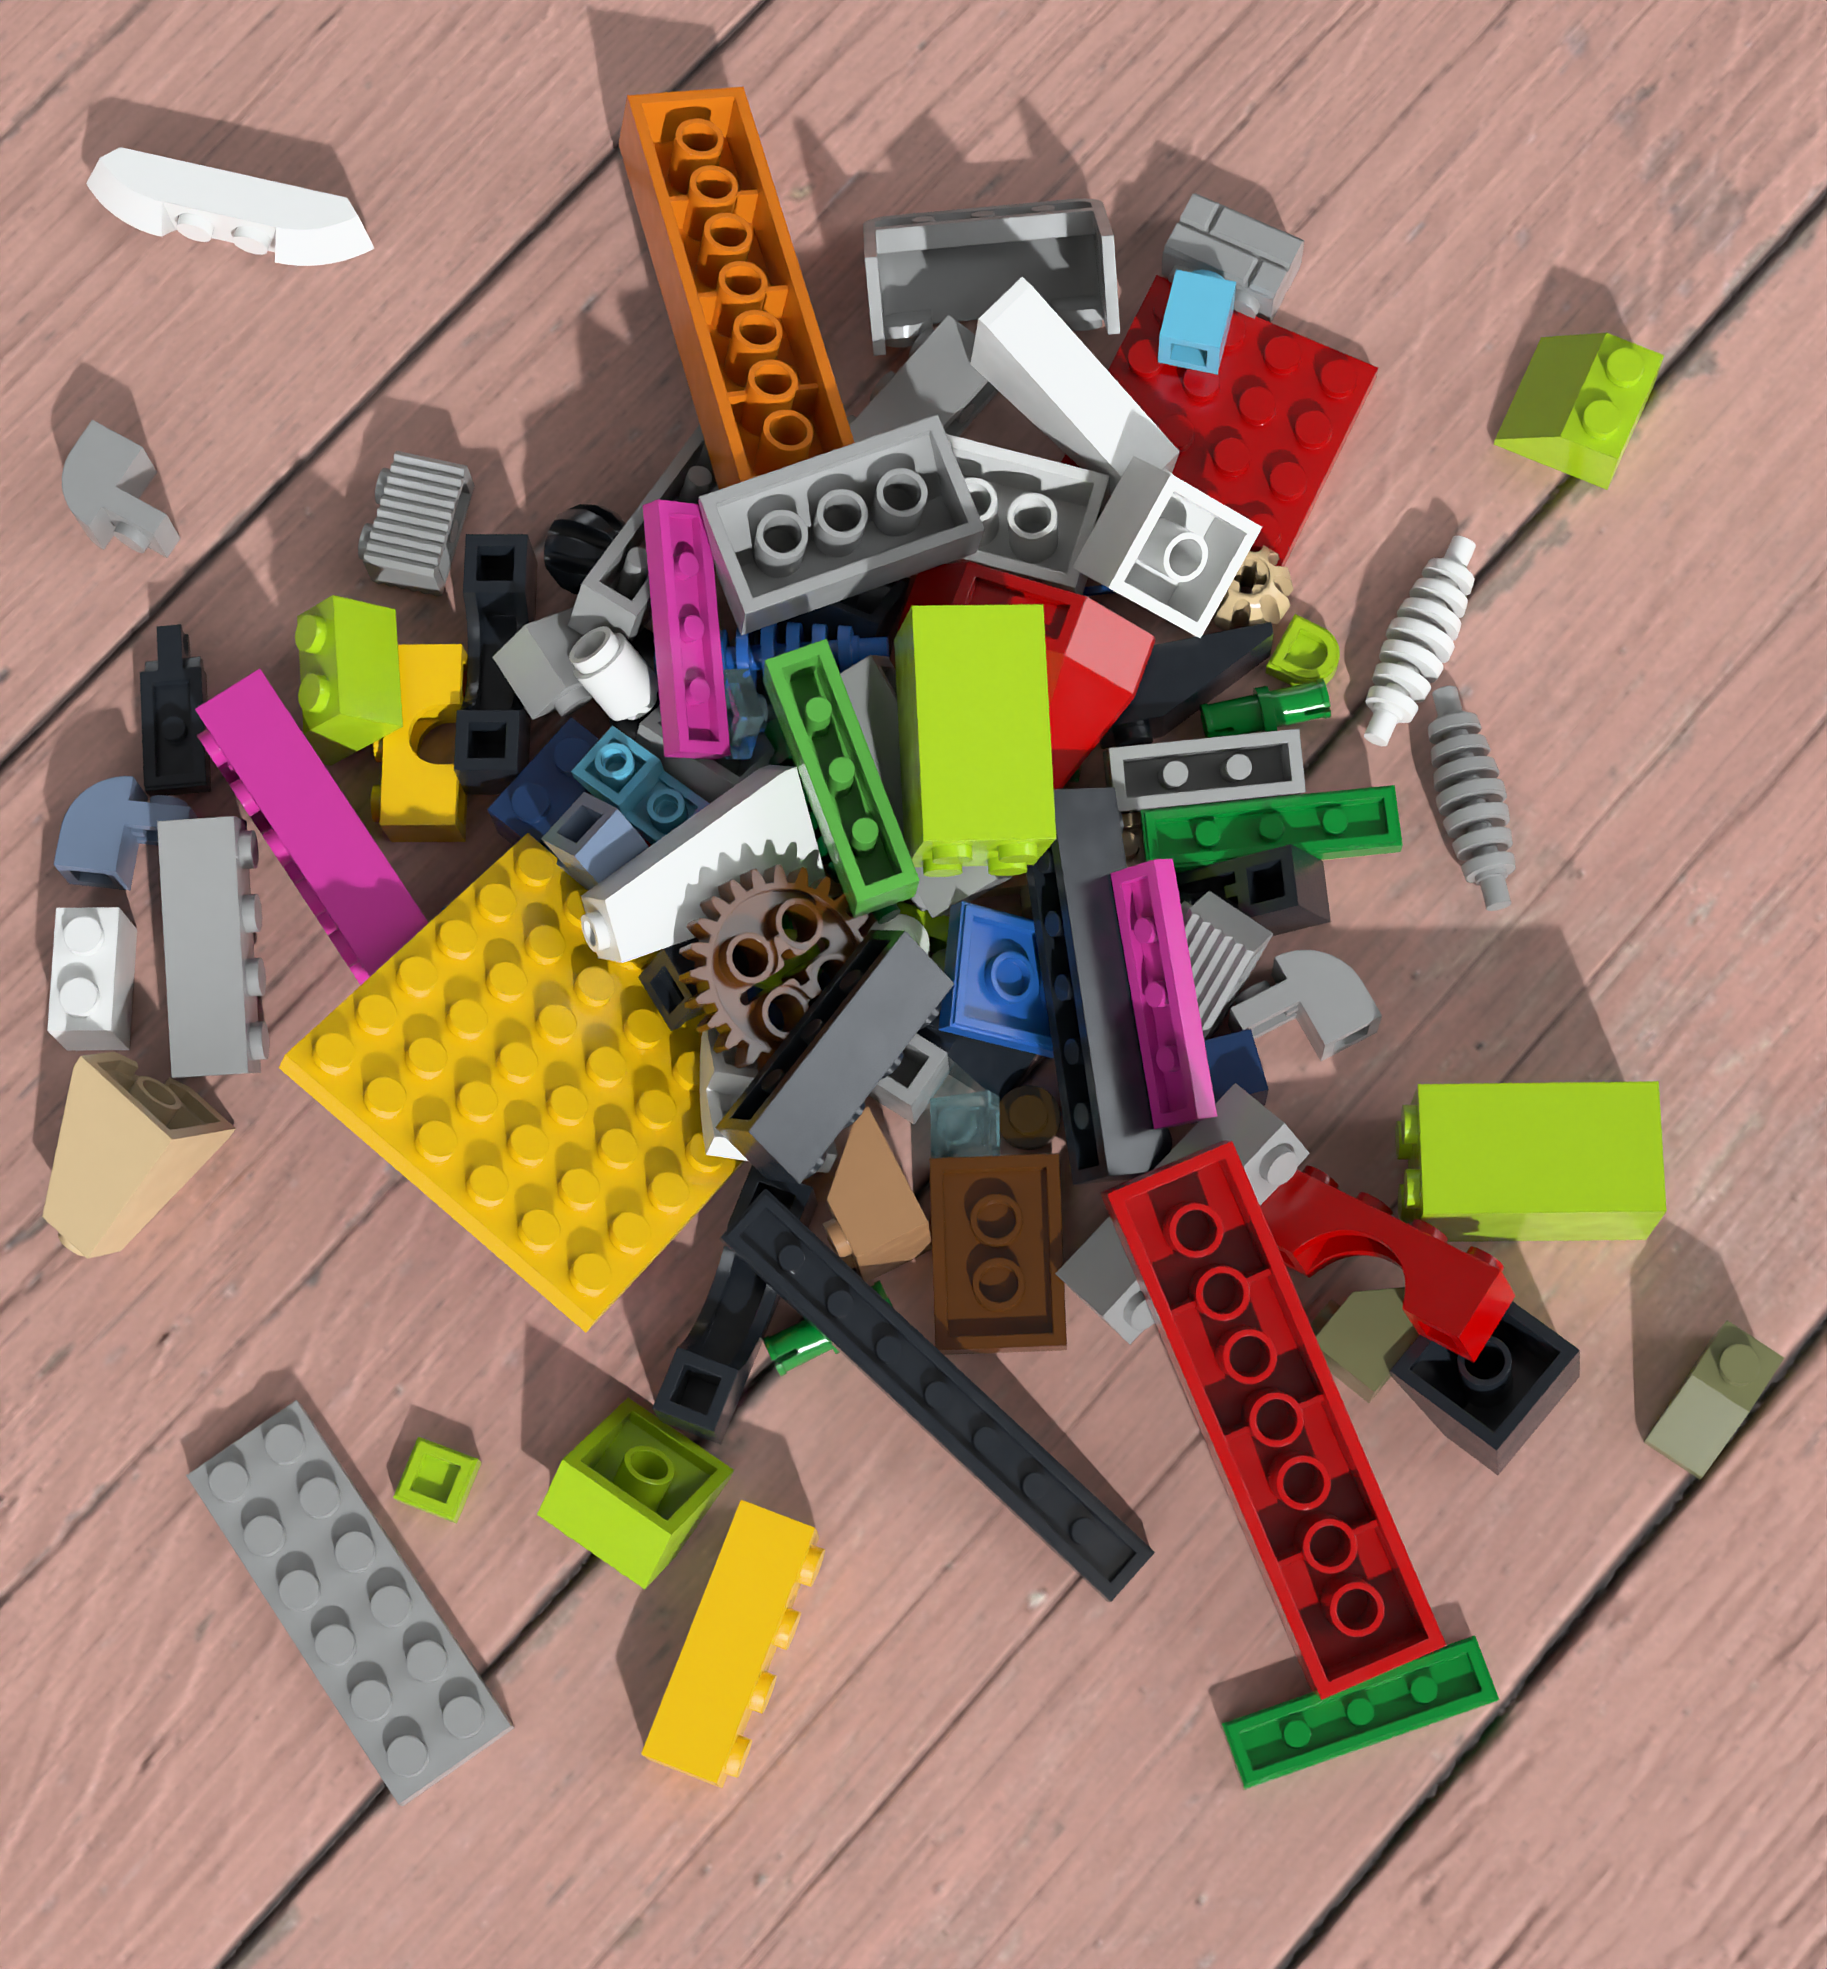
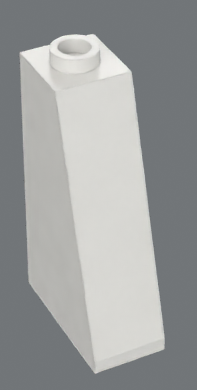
M1023 277L978 319L970 365L1080 468L1110 475V496L1113 494L1133 456L1172 474L1180 451Z
M768 765L759 768L584 893L581 898L586 914L581 917L582 932L590 949L597 952L598 958L624 963L695 938L686 928L687 924L698 918L708 919L699 904L712 896L720 898L718 886L732 879L740 884V875L756 868L763 877L764 870L775 865H782L787 878L790 872L804 867L807 868L808 887L814 881L825 877L797 767Z

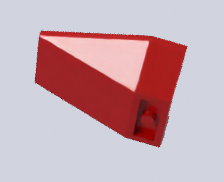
M975 563L943 564L918 573L900 618L898 631L911 606L1043 604L1054 789H1062L1135 698L1156 641L1155 636L1087 596Z

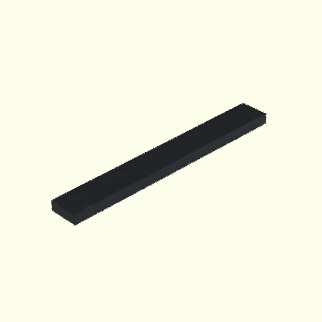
M767 1189L753 1201L719 1238L1107 1602L1113 1601L1155 1553Z

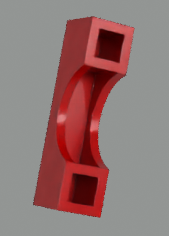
M1306 1165L1303 1171L1297 1169L1286 1183L1280 1185L1260 1205L1285 1266L1311 1278L1327 1265L1353 1256H1372L1392 1262L1404 1272L1405 1294L1402 1309L1417 1333L1472 1362L1476 1361L1516 1296L1502 1273L1505 1268L1504 1265L1491 1254L1473 1246H1470L1467 1252H1464L1448 1244V1238L1440 1230L1420 1219H1414L1411 1225L1393 1217V1211L1385 1203L1368 1193L1359 1192L1357 1197L1354 1198L1338 1190L1339 1185L1333 1178L1313 1166Z

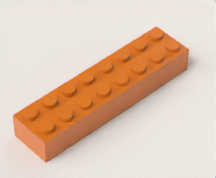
M744 86L627 95L618 144L718 489L729 487L855 443Z

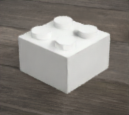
M1133 456L1072 568L1201 639L1262 527L1174 475Z

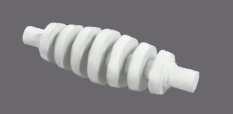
M1453 536L1444 558H1432L1428 561L1422 571L1423 578L1416 580L1409 592L1410 598H1406L1397 611L1398 617L1391 620L1386 631L1388 640L1383 642L1379 654V659L1382 663L1376 665L1372 677L1373 683L1376 686L1369 688L1365 701L1366 705L1372 710L1373 716L1365 731L1364 738L1375 745L1387 746L1396 724L1412 721L1418 711L1416 703H1421L1425 700L1431 690L1429 683H1433L1438 679L1444 668L1442 663L1448 662L1455 648L1453 641L1457 639L1461 628L1459 618L1464 616L1468 604L1466 595L1471 593L1474 583V576L1467 569V565L1476 545L1466 537Z

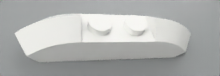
M122 147L100 157L86 183L98 201L113 215L141 231L160 237L178 230L185 237L199 242H208L211 238L234 243L240 249L252 254L263 255L267 251L275 252V263L297 266L336 263L354 258L374 249L350 201L342 196Z

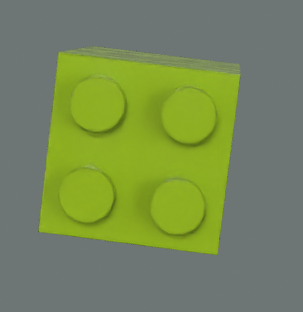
M1043 604L911 606L894 639L903 830L904 841L914 867H923V875L928 877L960 875L963 873L962 866H988V874L995 876H1011L1026 873L1027 865H1034L1056 840Z
M1659 1081L1418 1084L1411 1104L1402 1105L1401 1121H1396L1395 1144L1397 1160L1408 1159V1169L1404 1171V1184H1399L1398 1187L1399 1220L1410 1223V1225L1414 1219L1425 1221L1440 1230L1448 1238V1242L1646 1240L1667 1212Z

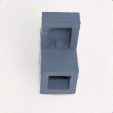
M119 776L100 781L82 792L67 810L60 829L54 866L69 884L130 891L139 844L158 846L157 821L197 819V815L185 801L175 797L155 795L150 797V802H147L148 796L133 776Z
M583 792L541 838L546 844L544 847L558 858L556 864L586 890H590L649 848L645 840L617 808L586 792Z

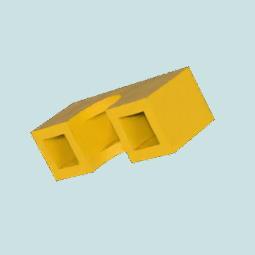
M398 644L403 727L373 742L376 762H382L381 785H373L371 791L373 822H380V827L391 842H466L467 795L464 793L455 774L454 764L428 763L420 759V748L425 736L432 729L445 723H456L457 710L462 707L464 701L462 696L463 671H467L468 655L462 644Z

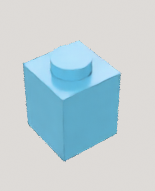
M1176 269L1159 335V363L1218 375L1234 310L1235 281L1225 280L1220 274L1209 270L1201 269L1187 272Z

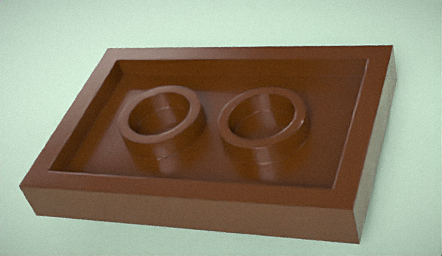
M1059 1153L929 1158L935 1347L943 1355L1067 1350L1064 1282L1055 1274L1064 1265Z

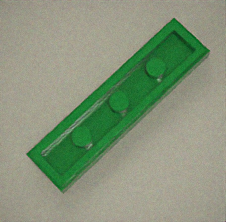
M1395 785L1141 810L1140 815L1145 862L1153 859H1173L1175 874L1289 844L1320 860L1401 852L1403 846Z
M1474 1635L1448 1644L1445 1647L1323 1700L1314 1692L1222 1723L1221 1728L1243 1790H1247L1484 1707L1500 1699Z

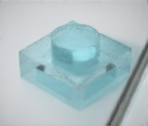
M724 669L731 755L726 756V760L751 759L759 732H764L767 727V703L762 694H757L749 669Z
M987 1090L930 1098L931 1158L1000 1156L998 1095Z

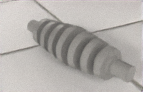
M1444 686L1432 693L1438 717L1428 726L1429 741L1432 744H1436L1430 753L1432 766L1438 768L1433 774L1434 788L1436 791L1441 792L1436 797L1438 811L1441 815L1447 816L1443 824L1448 836L1456 839L1452 843V847L1457 859L1467 861L1461 866L1465 880L1481 886L1486 910H1501L1511 905L1505 879L1516 869L1514 854L1505 852L1513 845L1511 829L1504 827L1510 821L1509 807L1507 804L1502 803L1507 798L1505 785L1502 780L1497 779L1500 772L1495 759L1487 756L1491 749L1486 737L1478 734L1482 727L1477 715L1462 710L1456 686Z

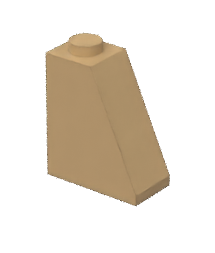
M117 1052L80 1056L73 1067L42 1215L59 1232L58 1238L67 1249L80 1256H85L87 1259L120 1252L230 1138L236 1129L191 1087L170 1077L163 1084L151 1077L135 1075L134 1073L138 1069L137 1062Z

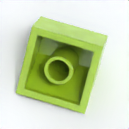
M1607 332L1541 337L1493 445L1608 490L1653 389L1665 355Z
M332 595L298 615L295 642L299 649L301 684L298 700L302 708L303 734L322 763L331 766L403 727L396 609Z
M628 1397L562 1459L537 1515L609 1564L620 1574L646 1589L681 1551L730 1480L734 1469L668 1424L660 1422L658 1417Z

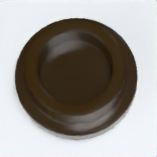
M1032 1085L1020 1086L1009 1091L1000 1101L996 1113L997 1127L1001 1136L1010 1145L1022 1150L1039 1149L1050 1143L1056 1136L1061 1123L1060 1108L1055 1098L1045 1089Z

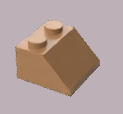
M866 1107L861 1116L852 1124L827 1197L832 1219L823 1223V1226L828 1235L827 1240L832 1251L851 1269L855 1268L858 1275L867 1283L932 1250L928 1220L869 1107Z

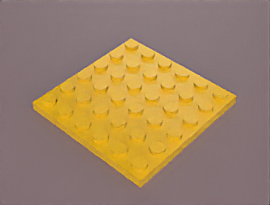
M527 833L285 1054L279 1069L586 1333L745 1161L711 1156L705 1153L700 1108V1051L703 1032L698 1033L696 1027L706 1016V1013L690 1019L680 1028L670 1031L638 978L661 950L624 963L598 958L597 952L592 951L588 946L581 927V917L586 914L581 896L589 890H586L557 865L558 858Z

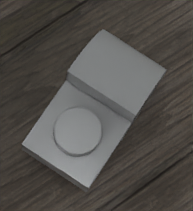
M91 420L70 451L62 472V490L65 501L86 535L103 550L112 537L115 536L123 544L139 553H144L147 548H150L168 558L181 539L167 514L139 499L157 473L144 448L98 422Z
M1295 950L1280 954L1274 958L1271 975L1276 985L1271 987L1268 981H1263L1241 992L1234 999L1236 1005L1230 1008L1228 1027L1232 1033L1251 1029L1253 1038L1256 1039L1296 1018L1320 1061H1323L1377 1033L1382 1014L1360 977L1345 962L1333 955L1316 950Z

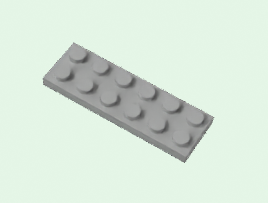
M297 1400L186 1475L399 1805L405 1806L514 1729L505 1712L304 1407Z

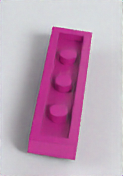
M657 499L642 506L664 757L716 760L731 755L713 556L700 505Z
M1153 859L1111 873L1154 1129L1176 1127L1217 1117L1173 859Z

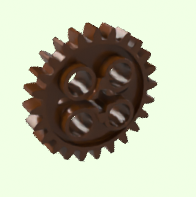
M775 865L764 870L763 877L756 868L740 875V884L732 879L718 886L720 898L712 896L699 904L708 919L698 918L689 922L686 926L691 934L699 939V942L684 946L679 951V954L695 962V969L679 975L680 982L696 985L698 994L684 1002L685 1008L695 1009L703 1007L706 1016L697 1025V1032H705L716 1028L720 1035L715 1042L713 1051L720 1053L736 1047L735 1067L738 1069L751 1065L757 1059L759 1073L821 994L822 990L817 981L819 968L824 970L832 980L865 938L861 937L858 929L869 916L865 914L857 918L850 917L845 912L848 901L844 893L832 899L828 897L831 878L827 876L814 881L808 887L807 868L804 867L790 872L787 878L782 865ZM783 914L788 915L797 927L796 941L791 940L782 928ZM819 939L824 941L825 949L821 953L790 970L781 978V983L762 990L746 1005L740 1002V995L781 970L785 965L784 961L802 955L814 946ZM734 947L746 955L749 965L747 976L742 975L734 966L732 959ZM770 1002L776 1004L783 1014L784 1026L782 1031L777 1030L771 1024L768 1017Z

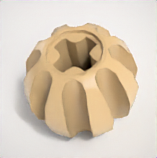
M1264 545L1259 552H1248L1215 612L1217 614L1214 623L1217 627L1227 631L1238 626L1247 627L1262 624L1265 621L1274 624L1280 622L1291 606L1286 596H1289L1293 591V585L1288 567L1275 566L1279 560L1276 552ZM1241 587L1253 588L1252 593H1241Z

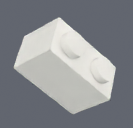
M119 907L56 908L47 1031L67 1051L130 1050L137 928Z

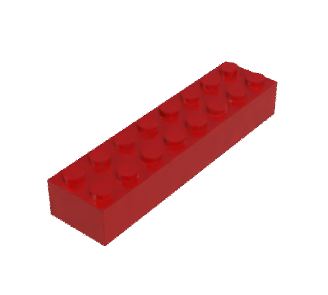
M1222 1140L1100 1192L1310 1689L1323 1700L1447 1646L1233 1141Z

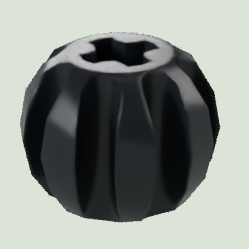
M579 504L558 514L551 524L544 544V563L547 571L561 588L578 595L581 583L626 523L618 513L599 505Z

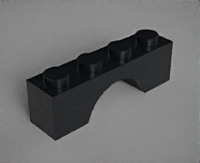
M466 534L463 597L468 633V668L464 701L462 707L457 710L454 771L466 795H501L529 764L531 716L493 659V656L524 625L535 621L538 562L528 534Z
M752 1165L728 1222L727 1229L765 1189L809 1228L818 1206L813 1187L802 1183L795 1184L767 1180ZM725 1244L713 1283L701 1312L686 1339L677 1347L652 1408L660 1422L720 1445L781 1297Z

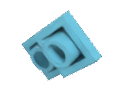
M613 725L571 771L573 777L594 797L617 808L641 837L651 845L710 804L665 772L659 758Z

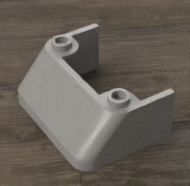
M1067 199L891 215L870 219L863 223L864 255L874 356L886 355L885 343L889 347L913 346L923 331L928 328L933 329L932 324L942 323L948 315L956 321L978 320L1021 277L1033 286L1072 331H1087L1100 328L1102 320H1104L1108 335L1120 334L1114 234L1104 204L1100 200Z

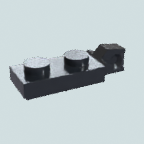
M181 624L156 626L158 660L145 662V671L140 672L145 792L149 797L155 795L168 796L211 792L210 755L197 737L207 727L195 710L208 701L207 674L204 671L203 659H201V656L191 657L189 635L183 632Z

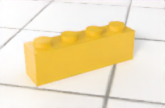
M740 1500L641 1752L642 1756L720 1788H723L727 1775L739 1777L752 1744V1739L743 1736L752 1711L763 1714L775 1686L777 1676L768 1672L777 1647L785 1650L789 1648L800 1620L801 1612L792 1609L801 1584L812 1587L824 1558L825 1549L816 1546L820 1536L815 1527Z

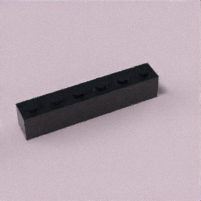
M1115 787L1054 789L1056 840L1034 865H1027L1026 874L1073 1185L1128 1180L1154 1170L1171 1152L1172 1137L1169 1128L1154 1129L1111 879V873L1127 868L1122 837L1124 828L1123 818L1118 810Z

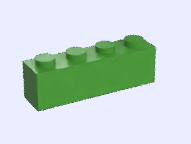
M827 639L765 660L763 682L853 917L857 918L915 897L920 881Z

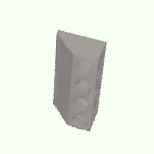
M938 414L700 496L698 500L717 575L741 635L977 552L985 531Z

